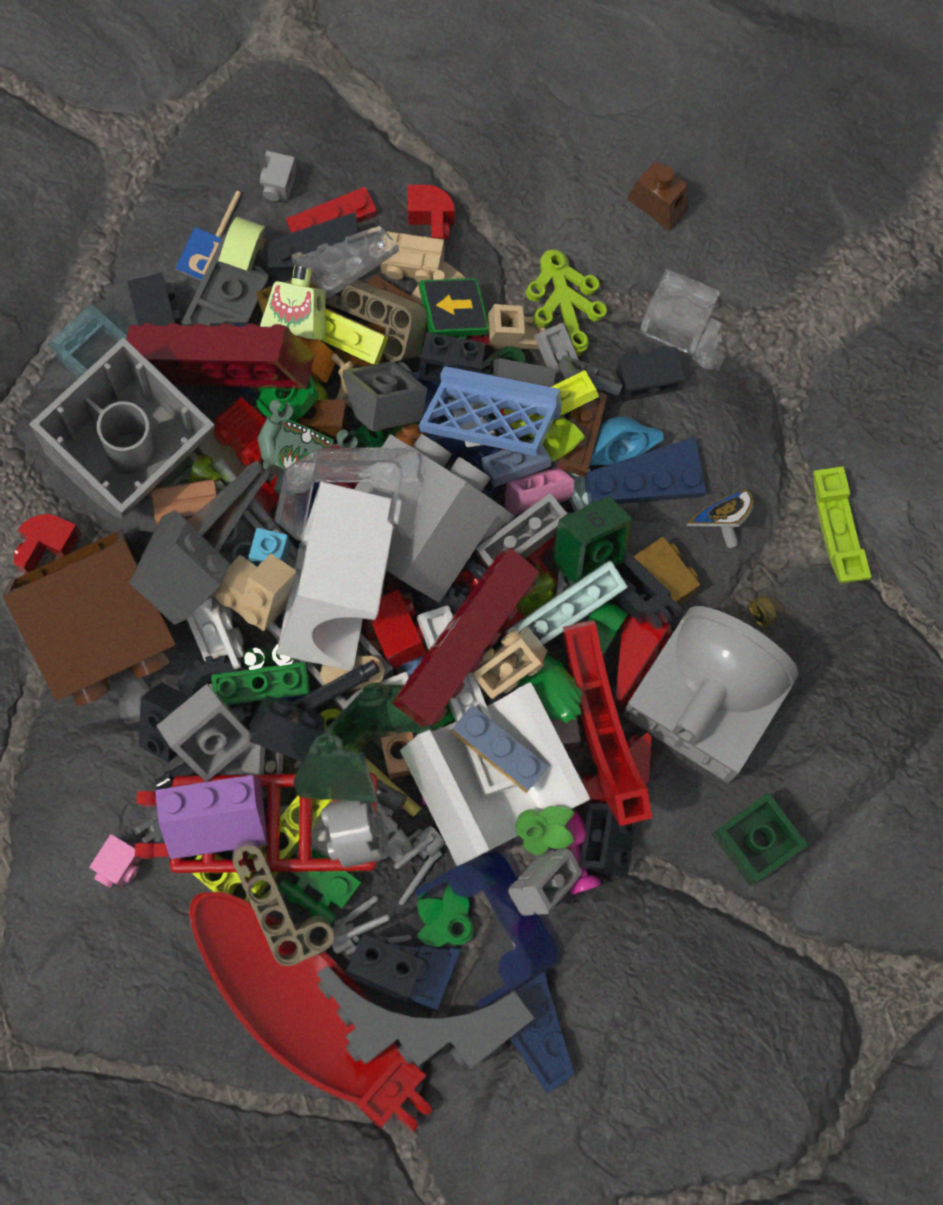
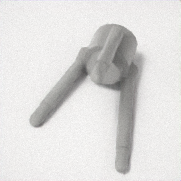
M430 825L423 831L419 828L411 836L407 837L410 843H413L412 846L414 848L394 864V867L399 869L417 854L423 859L429 856L399 900L400 905L406 903L433 863L443 855L440 849L445 845V842Z
M373 896L347 916L334 921L332 946L337 954L346 951L347 955L354 953L358 945L356 942L360 941L359 934L390 920L389 915H384L358 927H355L353 922L348 924L378 901L377 896ZM411 935L395 936L386 939L389 940V944H398L410 941Z

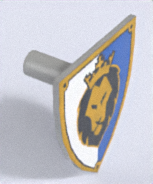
M747 489L725 496L703 508L687 523V526H720L726 546L728 548L738 545V540L734 527H739L752 512L754 506L752 494Z

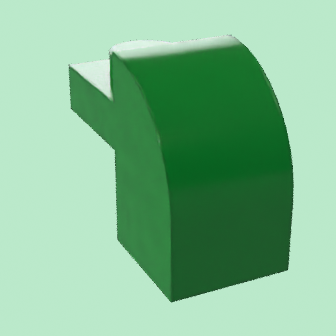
M609 600L592 611L587 620H594L596 623L602 656H604L609 645L614 641L629 614L626 610Z

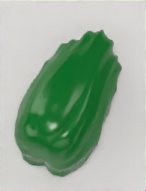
M546 653L543 659V667L531 676L526 674L519 679L518 685L512 690L514 692L519 687L531 682L549 719L562 720L568 723L582 713L579 707L582 691L577 687L575 679L557 658Z

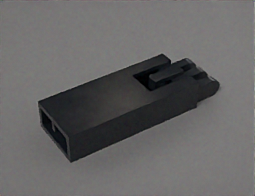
M627 551L625 562L615 568L628 587L613 598L640 625L647 621L657 630L662 626L661 620L667 623L672 620L670 613L676 617L682 613V610L671 598V592ZM644 590L651 598L647 600L645 593L640 596L638 594Z

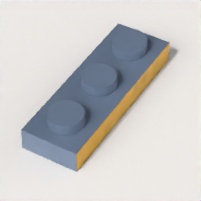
M473 705L469 707L450 731L525 793L532 788L548 767Z

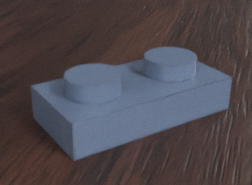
M534 439L526 441V443L532 444ZM542 444L537 456L505 449L483 457L482 464L495 488L551 467V458Z

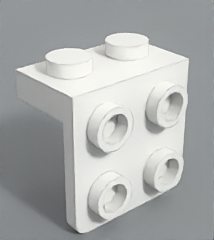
M212 594L187 621L204 661H206L205 657L207 656L217 659L219 656L228 655L233 668H241V657L245 656L242 645H244L242 634L238 627L233 628L231 608L223 606Z

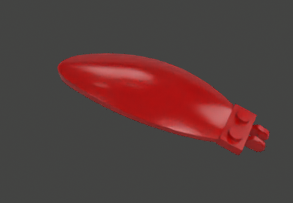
M203 892L196 895L191 901L189 910L190 925L196 945L220 994L236 1018L255 1041L275 1060L302 1080L339 1099L357 1104L356 1107L380 1129L395 1115L409 1130L415 1132L419 1125L411 1115L401 1108V1105L409 1099L420 1113L428 1116L432 1112L431 1106L414 1091L425 1079L426 1075L413 1063L409 1065L398 1051L396 1043L368 1064H365L362 1059L356 1062L345 1047L350 1043L345 1036L356 1029L354 1024L347 1027L337 1013L341 1006L334 997L328 1000L317 985L321 981L317 973L328 965L349 988L370 1002L353 979L346 977V972L324 951L295 965H281L273 956L251 903L222 892ZM269 913L265 917L269 924L275 925L281 922L280 919ZM284 941L280 944L278 950L283 954H291L295 951L297 945L293 941Z

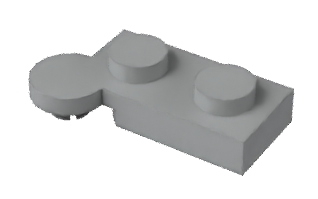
M562 322L534 335L546 366L556 369L554 385L566 380L558 366L563 355L578 360Z

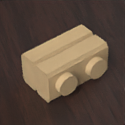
M386 232L380 258L382 274H386L387 277L394 280H400L403 277L414 278L419 283L421 280H433L434 272L437 270L442 271L445 257L444 240Z

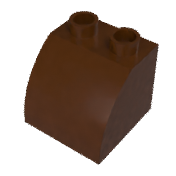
M123 529L10 580L2 596L55 701L71 695L75 704L82 706L110 692L112 688L107 677L130 667L135 678H141L156 672L170 663L165 650L176 645L172 631L165 616L129 583L139 564V560Z

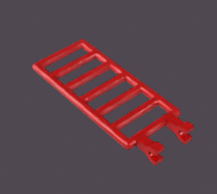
M374 773L254 775L261 780L262 787H268V845L266 848V860L271 872L372 871L375 869L377 860L345 868L339 860L312 858L313 786H332V802L345 799V786H364V794L372 793L377 800V776ZM214 775L207 782L250 775ZM176 776L173 779L172 787L204 783L205 781L200 776ZM281 787H300L299 859H279ZM137 791V804L143 807H156V792ZM373 803L374 811L377 812V803ZM135 843V857H140L141 859L170 858L165 843ZM247 850L242 852L243 858L240 861L246 860L250 871H257L254 866V860L247 859ZM215 853L202 855V860L170 859V870L173 873H237L233 859L215 860Z

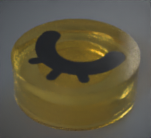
M758 596L749 602L750 612L761 627L766 628L776 622L777 614L775 608L766 597Z

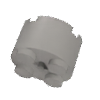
M372 793L331 802L329 807L322 808V819L324 825L327 828L329 827L331 840L327 843L330 858L333 861L339 860L345 868L385 859L387 856L386 853L382 852L383 848L388 847L386 826L382 812L374 811L372 804L377 803V800Z

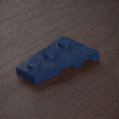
M388 943V945H390V946H392V947H394V948H397V949H399V950H400V948H401V946H399L398 944H389V943ZM404 946L416 951L419 954L418 958L424 960L407 1000L436 1012L461 949Z

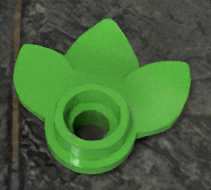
M549 806L541 812L528 809L519 814L515 823V830L517 835L523 839V845L528 852L535 855H543L548 850V847L563 849L574 843L573 834L565 825L575 813L573 809L563 806Z

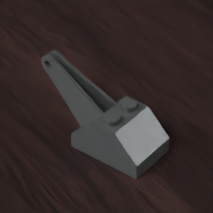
M256 461L250 464L235 480L188 521L176 510L161 517L129 583L174 625L188 619L221 585L230 563L218 551L256 492L269 476L265 469L261 470L262 466L259 462Z

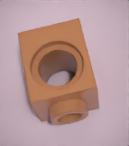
M404 728L386 732L387 736L381 737L389 779L412 775L404 759H395L391 755L394 747L398 745L406 746L413 740L412 731L405 732Z

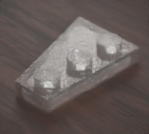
M381 226L347 236L344 242L328 246L327 243L317 246L316 251L302 255V252L292 254L291 257L296 266L312 269L310 281L318 289L325 290V297L329 299L398 253L399 246Z

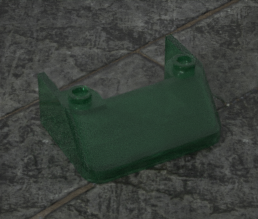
M378 682L366 685L329 727L314 740L293 780L299 797L363 802L376 801L377 795L364 754L360 753L363 747L378 731L423 733L429 729L431 732L435 730L434 724L423 727L419 726L391 703L404 685H381Z

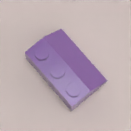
M254 775L155 790L158 822L170 859L234 850L237 844L245 840L254 841L259 846L268 845L261 780Z

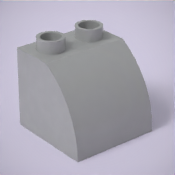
M124 337L30 423L45 455L93 501L119 519H122L215 430V425Z

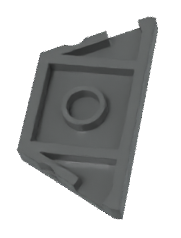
M223 234L183 318L182 326H193L196 323L207 326H219L220 324L245 326L252 319L259 303L255 292L266 288L269 275L260 266L253 264L252 271L250 272L218 261L227 236Z

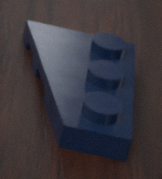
M542 972L515 992L534 1019L509 1039L548 1094L573 1076L574 1071L549 992L545 973Z

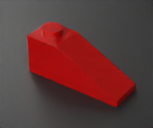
M628 615L622 625L615 697L621 710L624 711L634 693L672 636L670 623H665L661 620L662 626L656 630L647 621L640 625L631 615Z

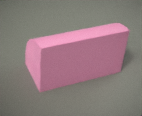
M555 467L506 483L505 509L514 516L522 514L549 493L553 495L558 503L568 501L574 491V479L563 470Z

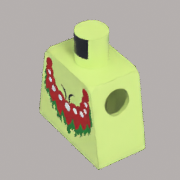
M294 266L291 283L280 281L274 283L260 327H272L273 324H281L290 328V331L295 336L324 340L325 290L309 287L312 269Z

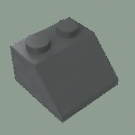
M390 361L378 365L343 370V380L355 417L371 431H382L385 428L405 426L422 420L427 388L395 362Z

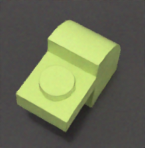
M236 217L229 228L218 261L251 272L258 249L263 251L266 239L262 238L266 226Z

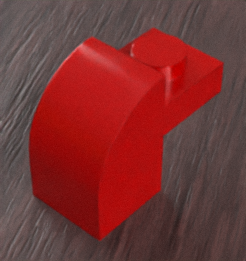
M408 185V225H431V238L449 240V225H454L455 215L454 204L450 196L436 186Z
M50 514L34 516L25 521L17 530L25 542L20 543L16 548L13 564L20 572L28 573L36 568L45 550L59 557L71 553L82 533L75 524L58 516Z

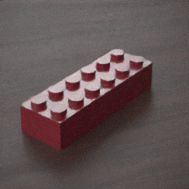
M144 323L143 326H129L126 340L173 385L307 389L315 357L305 346V343L290 331V328L281 324H273L272 327H260L255 324H246L245 326H232L230 324L207 326L196 323L193 326H182L176 323H169L168 326H157L151 323Z

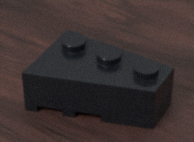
M356 212L268 240V269L271 283L291 280L294 266L312 269V275L316 282H320L326 277L342 275L359 280Z

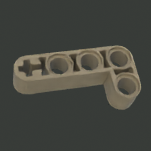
M345 275L326 277L319 282L318 289L325 290V304L386 328L385 335L389 336L383 354L389 361H403L419 355L428 318L423 306Z
M250 840L241 841L237 844L233 851L234 867L276 961L281 965L291 966L328 949L334 939L330 922L323 916H313L294 924L259 844ZM246 850L250 854L256 853L253 856L257 871L251 873L246 860L240 861L243 858L242 852ZM259 880H265L271 886L266 894L258 895L252 890L253 884ZM273 910L280 911L284 915L282 921L275 925L269 924L265 920L266 915ZM318 926L325 928L327 934L323 939L316 941L309 937V933L313 928ZM284 941H293L297 945L295 951L291 954H283L278 950L280 944Z

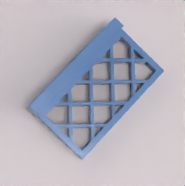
M444 366L440 374L441 384L425 412L419 428L421 432L537 456L553 420L558 419L561 414L560 389ZM444 396L459 399L446 405L443 402ZM480 403L487 406L473 410L470 404ZM462 407H465L468 411L467 414L454 418L450 413ZM504 408L516 412L502 416L499 410ZM494 413L497 418L496 420L483 424L479 419ZM444 414L449 420L441 424L431 423L434 418ZM533 414L545 418L532 423L528 416ZM523 419L526 425L512 431L508 424ZM470 421H474L477 425L476 428L471 430H464L459 427ZM499 427H503L506 431L505 434L498 437L488 433ZM531 432L535 437L532 444L521 442L518 439Z

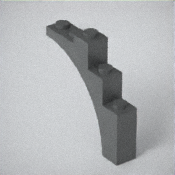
M328 965L317 973L321 979L317 985L328 1000L334 997L341 1006L337 1010L340 1018L347 1027L351 1024H354L356 1029L345 1036L350 1042L345 1046L356 1062L362 1059L365 1064L370 1063L399 1040L402 1045L397 1049L409 1065L415 1062L417 1066H420L451 1042L454 1046L450 1050L452 1056L461 1067L467 1063L471 1069L534 1019L515 991L493 1005L467 1015L443 1019L409 1017L389 1012L368 1002L349 988Z

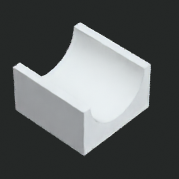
M320 482L299 544L294 568L297 572L287 601L277 654L348 671L353 669L362 619L375 620L378 613L397 500Z
M531 682L487 706L494 723L548 766L527 793L515 785L484 797L464 743L450 732L456 725V722L432 732L429 729L417 735L400 750L457 866L517 837L515 823L519 814L525 810L534 809L541 812L549 806H563L572 809L590 800Z

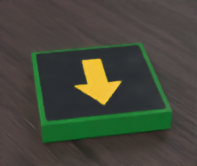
M477 278L420 281L418 286L423 307L428 316L427 325L429 333L445 336L486 335L488 333L489 326Z

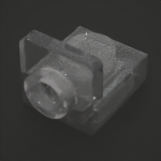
M713 318L697 345L692 359L696 360L705 369L719 371L725 359L724 354L716 351L723 337L718 334L723 323Z

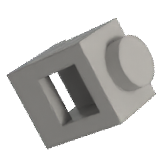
M266 151L267 167H263L260 175V184H263L264 187L262 195L271 201L282 200L288 202L297 173L295 157Z

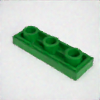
M306 662L211 675L214 692L228 706L261 702L266 694L275 698H291L305 696L310 693ZM263 679L264 686L261 689H256L257 681Z

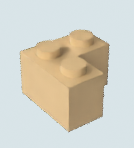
M270 554L258 567L239 555L229 565L222 583L213 593V597L223 606L229 607L241 615L248 623L264 631L286 608L297 571L273 554Z

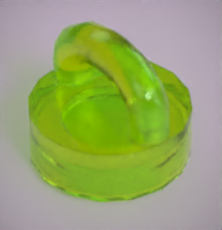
M205 454L199 455L190 472V482L205 481L206 478L215 481L221 479V474L211 468L213 458Z

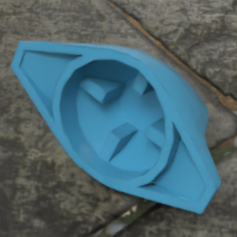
M629 417L608 419L599 426L590 465H611L641 455L663 441V432L644 426Z

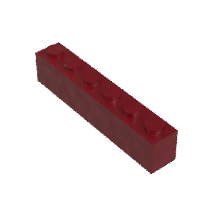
M512 548L499 552L391 703L421 727L432 724L436 725L446 714L447 709L445 705L450 698H456L465 686L463 680L469 672L473 673L482 663L483 657H481V654L486 647H491L499 639L501 632L498 630L504 622H509L515 616L519 609L516 605L522 596L525 598L536 586L534 579L540 571Z

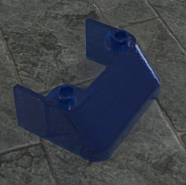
M495 852L484 854L458 865L415 890L417 900L427 897L448 884L456 895L465 898L471 897L483 890L515 948L503 955L498 965L499 975L505 986L476 1002L478 1009L483 1008L548 970L555 964L558 956L556 945L540 917L536 913L525 916L519 913L508 892L510 886L518 879L506 858Z

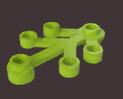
M548 250L540 259L542 272L536 281H532L528 285L525 293L529 300L539 301L544 295L545 286L550 279L553 280L555 290L544 306L537 309L533 316V322L537 327H547L553 318V312L560 305L567 333L576 355L579 357L588 347V339L585 333L579 330L573 305L585 312L595 322L603 319L607 308L600 301L590 302L569 288L565 280L566 278L579 286L583 294L590 296L599 287V281L595 276L587 275L584 277L569 266L568 259L562 252ZM586 283L592 284L593 288H589ZM531 289H537L539 294L533 293ZM593 309H598L601 314H596ZM539 315H544L547 320H541ZM574 339H577L581 344H577Z

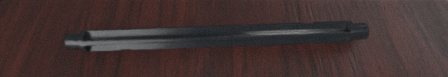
M374 659L365 664L360 663L356 668L298 699L292 705L305 710H314L357 685L370 681V677L379 673L380 669ZM185 762L172 770L164 772L163 776L155 780V785L158 790L172 788V782L176 776H195L197 773Z

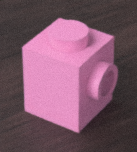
M110 834L89 868L97 872L94 879L111 888L115 883L123 887L125 882L129 884L135 878L139 870L137 864L141 858L135 857V848Z

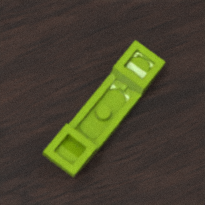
M844 466L814 470V489L826 549L839 583L871 579L865 550L860 549L848 501L850 490Z

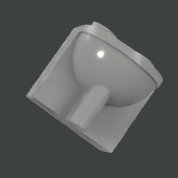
M390 434L354 490L397 500L385 569L440 603L475 548L516 517L482 493L490 477L464 459L458 457L450 471H448L444 466L452 454L428 437L421 434L413 447H410Z
M694 606L689 608L629 701L622 717L721 780L729 783L742 769L798 678L799 672L793 660L777 644L758 630L721 611L708 607Z

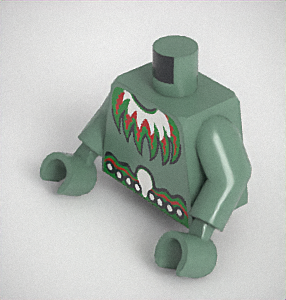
M273 400L270 403V411L273 414L267 417L258 436V443L262 459L264 460L263 468L267 472L278 476L274 491L283 496H292L295 484L302 486L320 479L316 467L332 447L334 440L290 420L293 409L289 403H286L284 409L278 412L281 403L278 400ZM347 430L339 431L336 438L337 445L345 451L354 450L358 443L357 438L354 436L350 442L343 443V439L348 435Z

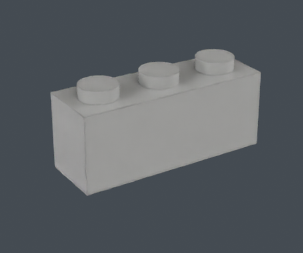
M549 493L476 547V558L486 570L498 553L508 548H512L525 559L557 535L558 521L567 513L553 495Z

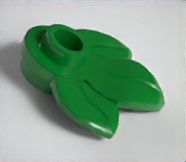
M449 884L442 900L435 898L418 900V913L426 924L417 935V938L422 943L430 947H440L448 942L453 945H463L472 938L474 924L467 915L469 901L459 888ZM455 923H460L464 926L462 934L455 935L451 929Z

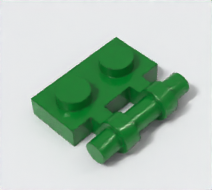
M312 845V858H330ZM350 871L292 872L299 877L295 885L283 878L278 888L286 895V900L292 904L296 902L309 911L310 917L323 916L331 924L337 915L327 909L330 902L332 901L343 908L360 885L362 879ZM307 885L323 894L318 902L303 892Z

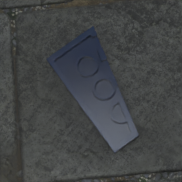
M695 437L587 472L584 477L588 504L608 496L616 503L703 497L706 494Z

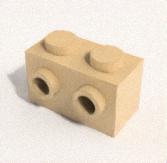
M528 626L520 632L516 629L511 631L501 640L503 644L495 650L490 647L481 654L483 661L472 673V676L491 699L501 692H504V694L508 693L518 685L519 679L526 674L531 676L543 667V659L547 650Z

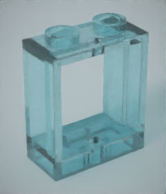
M90 304L57 334L48 345L54 356L80 378L87 369L72 354L97 330L102 327L117 342L123 337L126 339L127 335L96 307Z

